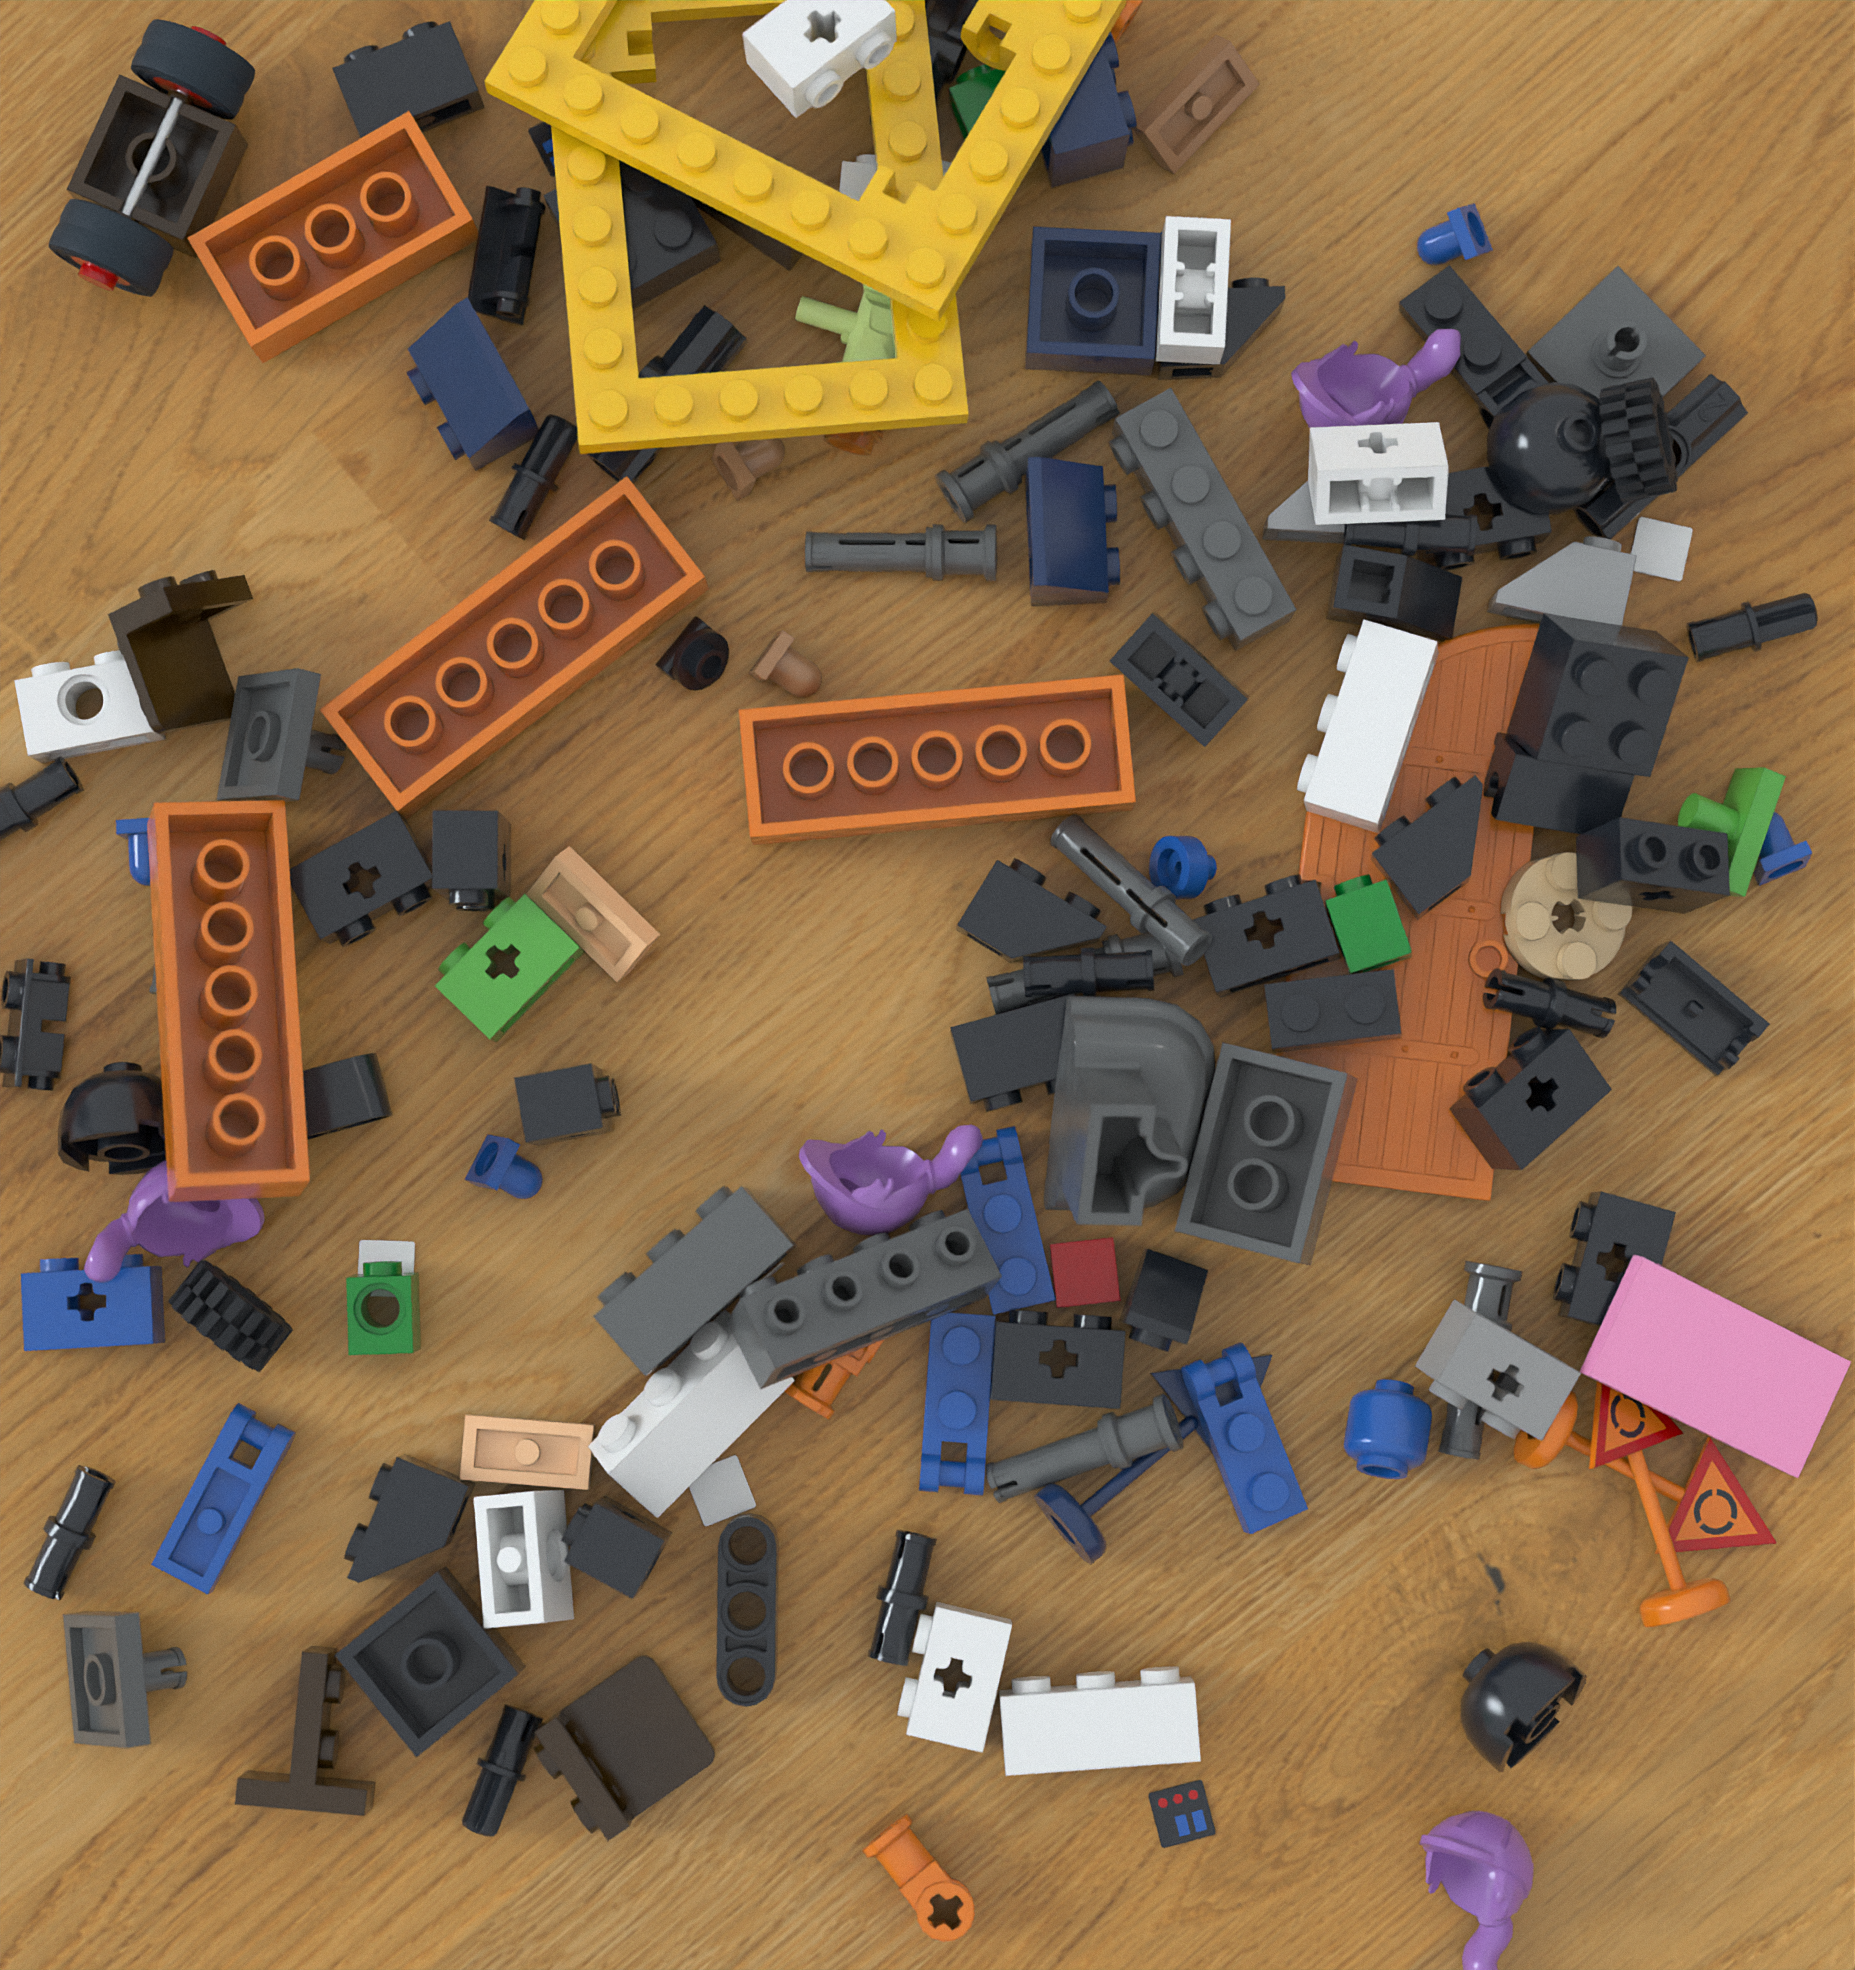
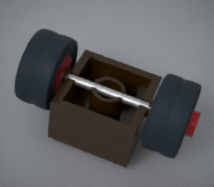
M154 19L148 25L142 39V44L137 49L132 60L131 70L152 88L119 74L71 178L67 191L74 199H70L65 205L59 224L55 227L50 238L49 248L58 257L78 268V276L100 288L114 291V288L117 287L137 295L152 297L161 283L163 272L167 269L172 259L174 249L197 258V254L190 244L188 237L213 223L248 147L247 142L237 126L224 119H234L243 104L244 96L254 80L255 69L242 56L227 47V43L214 33L197 26L189 28L161 19Z

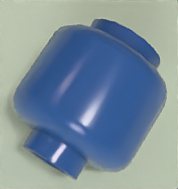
M1383 1379L1376 1381L1375 1389L1361 1391L1352 1397L1344 1437V1448L1347 1455L1357 1461L1356 1468L1361 1473L1385 1479H1404L1407 1477L1408 1470L1415 1469L1425 1462L1432 1423V1411L1429 1404L1413 1395L1414 1387L1402 1381Z

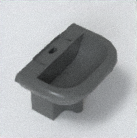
M1068 996L1049 1137L1050 1146L1044 1188V1207L1046 1210H1071L1076 1224L1141 1226L1144 1208L1154 1207L1176 1195L1187 1184L1216 1067L1214 1045L1203 1025L1177 1004L1150 998Z

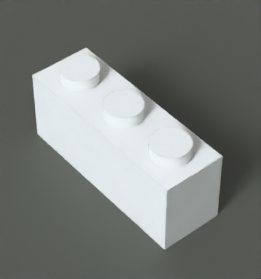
M1365 619L1358 636L1347 634L1337 664V671L1346 674L1339 695L1328 694L1326 696L1317 724V730L1326 733L1319 756L1307 755L1297 785L1298 791L1306 793L1304 798L1306 811L1380 833L1438 657L1437 641Z
M726 1310L713 1322H709L700 1328L692 1337L690 1345L667 1368L657 1371L646 1383L644 1391L621 1414H617L606 1421L600 1429L598 1437L588 1446L606 1472L656 1518L795 1381L790 1377L760 1390L727 1322L731 1314Z
M1179 1667L1141 1669V1680L1115 1682V1673L1112 1671L1086 1672L1076 1674L1077 1685L1052 1687L1049 1676L1014 1678L1011 1680V1690H999L1005 1774L1010 1776L1200 1762L1195 1682L1191 1676L1180 1677Z

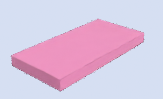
M1633 1255L1580 1373L1777 1470L1798 1478L1851 1361L1644 1257Z

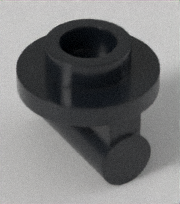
M695 616L655 665L674 681L677 680L685 688L694 691L702 690L713 684L723 674L729 658V646L722 635Z

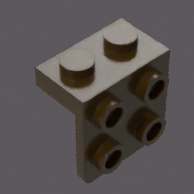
M210 570L188 577L179 582V585H177L174 576L161 578L139 587L140 599L108 614L117 638L118 648L125 659L138 694L140 707L147 718L150 728L155 733L163 734L231 719L235 691L209 620L253 599L245 575L218 579L216 571Z
M641 1655L547 1719L534 1732L540 1740V1743L534 1746V1751L544 1768L555 1780L561 1775L565 1777L577 1795L576 1798L570 1801L576 1815L591 1834L600 1829L607 1841L630 1827L637 1815L711 1765L715 1758L713 1745L656 1661L648 1655Z

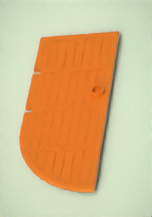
M1540 624L1495 626L1453 637L1452 640L1438 643V657L1380 832L1403 815L1406 816L1410 823L1414 822L1431 809L1425 799L1455 776L1463 785L1476 775L1483 784L1472 871L1467 884L1417 920L1388 882L1412 950L1411 958L1370 972L1394 969L1401 1038L1278 1052L1276 1055L1348 1073L1358 1079L1332 1182L1484 1201L1491 1200L1494 1169L1489 1166L1449 1108L1466 1094L1463 1086L1471 1077L1488 1067H1497L1508 1055L1512 1013L1485 1008L1483 993L1496 995L1498 991L1484 987L1489 974L1494 969H1501L1506 971V973L1517 975L1518 963L1508 951L1503 937L1508 932L1505 926L1506 913L1500 914L1501 899L1512 876L1523 865L1530 862L1534 826L1496 820L1491 814L1494 798L1485 797L1483 791L1485 778L1495 749L1494 740L1497 732L1507 733ZM1306 811L1298 874L1301 875L1304 882L1316 880L1317 883L1321 884L1320 895L1341 959L1286 976L1285 982L1349 975L1325 906V900L1337 897L1334 886L1359 876L1370 874L1373 884L1386 880L1371 860L1372 852L1380 847L1374 839L1379 833Z

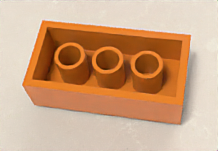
M407 111L188 237V240L250 347L261 362L265 363L477 241L479 232L470 213L410 111Z

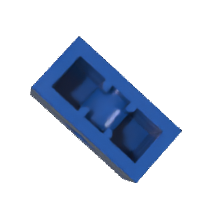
M143 1254L125 1255L119 1273L109 1282L91 1280L84 1270H79V1258L40 1260V1272L21 1273L24 1351L165 1343L162 1266H143ZM92 1290L94 1294L106 1295V1308H98L94 1314L90 1309H81L80 1296H88L92 1293Z

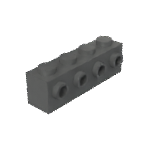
M1172 388L1115 418L1112 431L1114 439L1109 441L1110 448L1124 473L1128 475L1134 472L1144 489L1145 494L1140 496V500L1152 524L1157 530L1165 527L1177 548L1171 551V555L1183 579L1188 585L1196 582L1208 603L1202 607V610L1217 638L1222 640L1227 637L1234 651H1237L1288 623L1297 609Z
M965 1209L948 1217L945 1216L942 1210L932 1212L913 1222L909 1226L910 1232L890 1239L887 1232L876 1234L856 1245L852 1255L834 1261L830 1254L824 1255L800 1267L797 1270L798 1276L777 1284L774 1277H769L757 1281L742 1290L739 1294L741 1299L727 1319V1322L760 1390L984 1299L1002 1275L969 1210Z

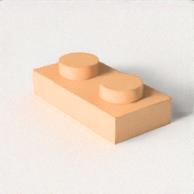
M570 846L555 856L527 892V895L616 982L620 981L635 967L661 935Z
M467 1414L465 1415L460 1480L589 1490L593 1453L588 1446L594 1441L596 1424Z

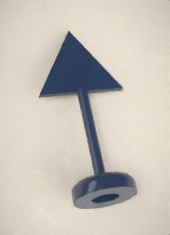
M1272 1354L1251 1357L1260 1388ZM1181 1368L1150 1373L1184 1417L1179 1422L1183 1440L1195 1431L1211 1451L1186 1388ZM1231 1381L1215 1387L1219 1404L1237 1396ZM1167 1447L1136 1458L1131 1467L1120 1471L1081 1505L1067 1490L1057 1484L1045 1486L1034 1496L1035 1500L1063 1539L1084 1561L1091 1565L1105 1553L1107 1547L1103 1534L1091 1516L1166 1455L1170 1449Z

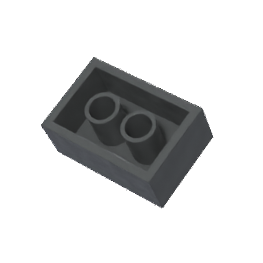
M1222 1043L1175 1231L1311 1266L1358 1079L1348 1073Z
M725 1185L696 1209L695 1212L702 1219L697 1226L686 1235L680 1229L671 1231L647 1252L646 1255L653 1262L648 1269L637 1278L632 1272H625L598 1295L597 1298L604 1307L593 1317L645 1376L655 1372L688 1343L700 1328L713 1321L738 1299L742 1290L757 1282L797 1247L796 1243L747 1188L741 1186L733 1193L729 1187H725Z

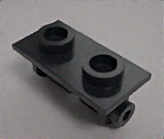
M486 186L468 292V299L476 313L520 326L524 324L526 307L530 303L528 294L541 217L545 214L546 208L544 203L540 202L542 194L540 191L519 187L516 189L515 194L493 186Z
M34 959L15 960L14 972L6 971L1 990L2 1009L10 1010L8 1035H0V1073H4L2 1087H21L22 1076H29L27 1089L53 1091L54 1078L61 1079L65 1034L41 1032L42 1020L66 1022L71 977L65 976L66 964L41 961L39 973H33Z

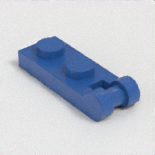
M1015 1126L996 1130V1137L983 1139L981 1148L974 1154L960 1173L968 1210L1002 1275L988 1294L993 1315L1055 1301ZM1003 1161L1007 1180L983 1185L979 1167Z
M950 1312L931 1320L919 1491L938 1492L939 1486L964 1488V1494L983 1496L996 1318L994 1315ZM942 1441L967 1443L966 1462L941 1460Z
M1239 1342L1223 1349L1222 1357L1206 1364L1199 1359L1183 1366L1181 1372L1186 1388L1243 1531L1252 1534L1307 1510L1308 1507L1258 1384L1253 1360L1244 1344ZM1231 1381L1237 1396L1219 1404L1215 1387Z
M240 1403L234 1407L151 1564L206 1594L212 1593L269 1483L286 1456L296 1435V1432L279 1423L275 1428H272L255 1419L256 1411ZM242 1441L261 1451L253 1467L233 1457Z

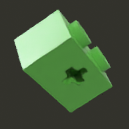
M526 894L517 902L510 897L504 899L483 922V925L489 931L472 948L465 942L459 945L438 968L444 977L435 987L482 1033L496 1043L585 952ZM500 950L507 955H511L516 950L521 952L514 961L516 967L520 969L515 977L510 978L503 973L495 979L491 976L498 967L492 959L495 953Z

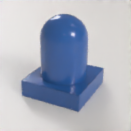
M1475 203L1447 212L1449 220L1425 230L1417 242V252L1420 258L1430 265H1441L1462 255L1465 260L1493 250Z
M1776 812L1773 813L1758 857L1759 861L1753 872L1759 886L1805 868L1812 855L1807 841L1795 845L1783 818Z
M149 818L116 820V834L128 840L131 876L139 884L150 886L147 822Z
M487 1134L465 1178L466 1181L475 1186L496 1191L499 1188L519 1199H528L536 1195L541 1189L543 1181L540 1169L532 1162L516 1154L520 1144L509 1138Z

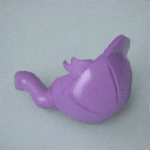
M1437 329L1428 337L1424 346L1407 365L1402 364L1398 366L1392 360L1379 354L1354 355L1358 348V343L1355 340L1348 347L1342 344L1322 358L1300 363L1291 372V375L1299 391V406L1309 428L1402 424L1408 413L1412 398L1416 397L1417 393L1426 390L1436 381L1449 375L1461 354L1460 332L1455 329Z
M974 1125L956 1127L950 1131L940 1152L932 1161L929 1159L924 1161L915 1152L906 1147L882 1146L886 1137L883 1129L880 1130L876 1137L873 1132L867 1131L865 1135L846 1144L808 1139L799 1150V1158L805 1170L811 1176L814 1193L820 1206L835 1225L846 1231L861 1235H876L883 1232L891 1233L910 1222L920 1212L929 1194H934L937 1190L948 1188L957 1181L967 1163L982 1146L983 1138L980 1129Z
M163 1161L150 1169L132 1191L127 1213L122 1214L121 1218L111 1221L97 1235L86 1259L84 1271L93 1281L109 1282L119 1273L123 1259L131 1246L136 1247L137 1245L158 1257L184 1255L183 1265L188 1268L194 1260L199 1263L201 1259L204 1260L218 1249L230 1246L235 1242L246 1241L257 1235L263 1227L264 1211L256 1198L169 1202L167 1163Z
M1468 1811L1448 1817L1433 1827L1428 1835H1422L1419 1844L1427 1852L1425 1858V1882L1430 1884L1428 1889L1430 1894L1438 1889L1441 1882L1455 1904L1477 1916V1920L1480 1923L1479 1927L1465 1944L1463 1950V1970H1498V1959L1512 1938L1513 1922L1511 1916L1518 1911L1523 1900L1529 1895L1532 1888L1534 1867L1527 1844L1519 1831L1509 1821L1489 1812Z

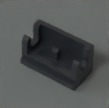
M1497 732L1494 740L1495 749L1487 771L1483 791L1485 797L1494 798L1491 814L1496 820L1583 834L1622 816L1635 775L1537 761L1509 734Z
M1672 941L1659 945L1618 993L1715 1076L1735 1065L1740 1059L1738 1056L1748 1043L1759 1038L1770 1025V1023Z

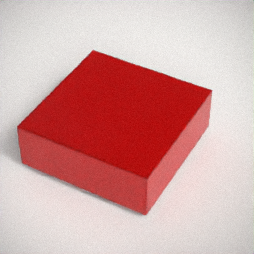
M1113 1237L1049 1244L1056 1308L1121 1301Z

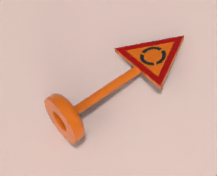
M1597 1381L1589 1469L1627 1456L1670 1588L1654 1593L1641 1602L1639 1614L1643 1626L1655 1627L1704 1614L1729 1603L1731 1599L1727 1587L1719 1579L1706 1578L1685 1582L1642 1452L1645 1448L1684 1433L1669 1416Z
M1572 1390L1542 1441L1520 1429L1514 1445V1459L1518 1463L1531 1469L1545 1467L1557 1457L1565 1445L1590 1457L1591 1440L1572 1431L1578 1413L1577 1396ZM1707 1437L1685 1487L1649 1470L1655 1491L1678 1502L1667 1525L1675 1552L1777 1544L1710 1437ZM1622 1457L1604 1464L1635 1480L1627 1458Z

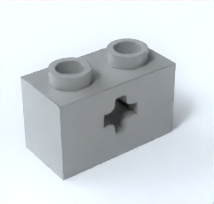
M1455 1299L1452 1301L1415 1367L1434 1379L1428 1389L1433 1394L1463 1410L1469 1399L1486 1409L1481 1420L1501 1433L1515 1439L1520 1429L1541 1441L1581 1374L1553 1355ZM1493 1368L1501 1372L1496 1382L1488 1379Z

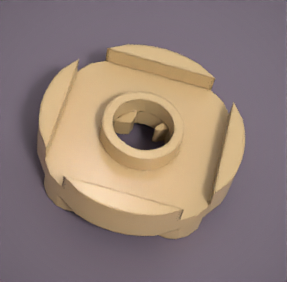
M1570 852L1557 853L1526 863L1508 882L1501 899L1500 914L1506 913L1505 926L1508 932L1503 937L1511 956L1529 973L1542 979L1582 980L1602 970L1615 957L1623 942L1625 927L1632 918V907L1578 899L1576 854ZM1556 903L1561 906L1568 904L1572 906L1575 913L1573 915L1575 917L1573 928H1564L1558 932L1553 926L1552 921L1558 919V916H1551L1552 909Z

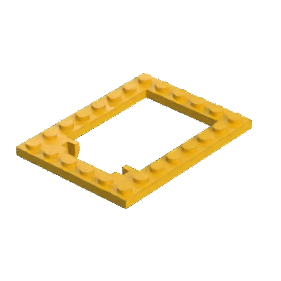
M535 0L484 83L488 94L939 322L1126 5V0H978L962 27L960 38L972 55L982 63L994 69L1007 71L937 189L933 191L917 183L909 197L897 189L895 171L880 164L861 198L857 201L581 62L580 60L618 0ZM989 25L1005 32L1004 39L1001 40L990 31Z
M618 0L580 61L625 84L656 82V66L653 53L652 23L766 15L786 0ZM886 0L895 10L897 41L894 43L889 55L880 64L871 69H866L876 171L880 164L895 171L897 189L909 197L917 183L935 191L943 179L925 0ZM551 126L580 454L950 425L968 422L969 412L956 294L939 322L890 298L896 358L638 378L619 160Z

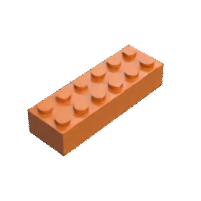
M626 476L327 703L320 711L394 808L403 817L408 819L709 590L703 573Z
M1124 674L739 710L749 833L753 845L1067 817L1073 814L1089 815L1132 811L1136 803Z
M285 800L154 803L147 822L169 1202L300 1196L310 1182Z

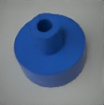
M1165 836L1155 844L1150 855L1149 875L1151 883L1156 887L1165 886L1176 896V900L1196 898L1204 890L1207 881L1211 880L1216 874L1217 865L1215 859L1207 854L1202 842L1193 836Z

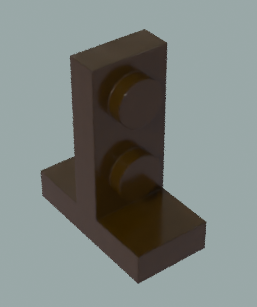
M310 1646L302 1651L290 1774L247 1770L237 1778L235 1804L365 1816L373 1808L375 1781L325 1777V1769L335 1768L339 1749V1730L329 1729L332 1704H341L345 1687L346 1671L343 1665L336 1664L335 1654H337V1648Z

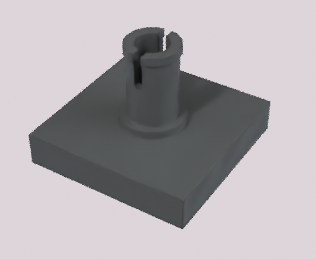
M1619 266L1608 274L1526 353L1530 362L1549 383L1574 384L1598 398L1602 388L1650 377L1655 378L1659 385L1660 394L1664 397L1706 356Z
M296 668L238 676L217 800L299 801L305 767L321 770L323 773L330 775L335 774L340 769L344 757L328 752L331 749L346 751L345 742L338 734H328L312 729L321 674Z
M83 1611L63 1614L74 1743L118 1748L150 1745L146 1692L171 1688L175 1690L184 1687L187 1680V1671L174 1673V1671L170 1670L161 1672L163 1668L186 1665L183 1652L178 1647H171L167 1650L143 1653L139 1612Z

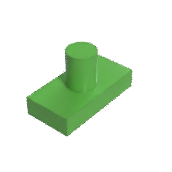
M1765 767L1735 768L1723 804L1692 793L1684 801L1678 815V826L1727 833L1730 896L1745 897L1786 778V776Z

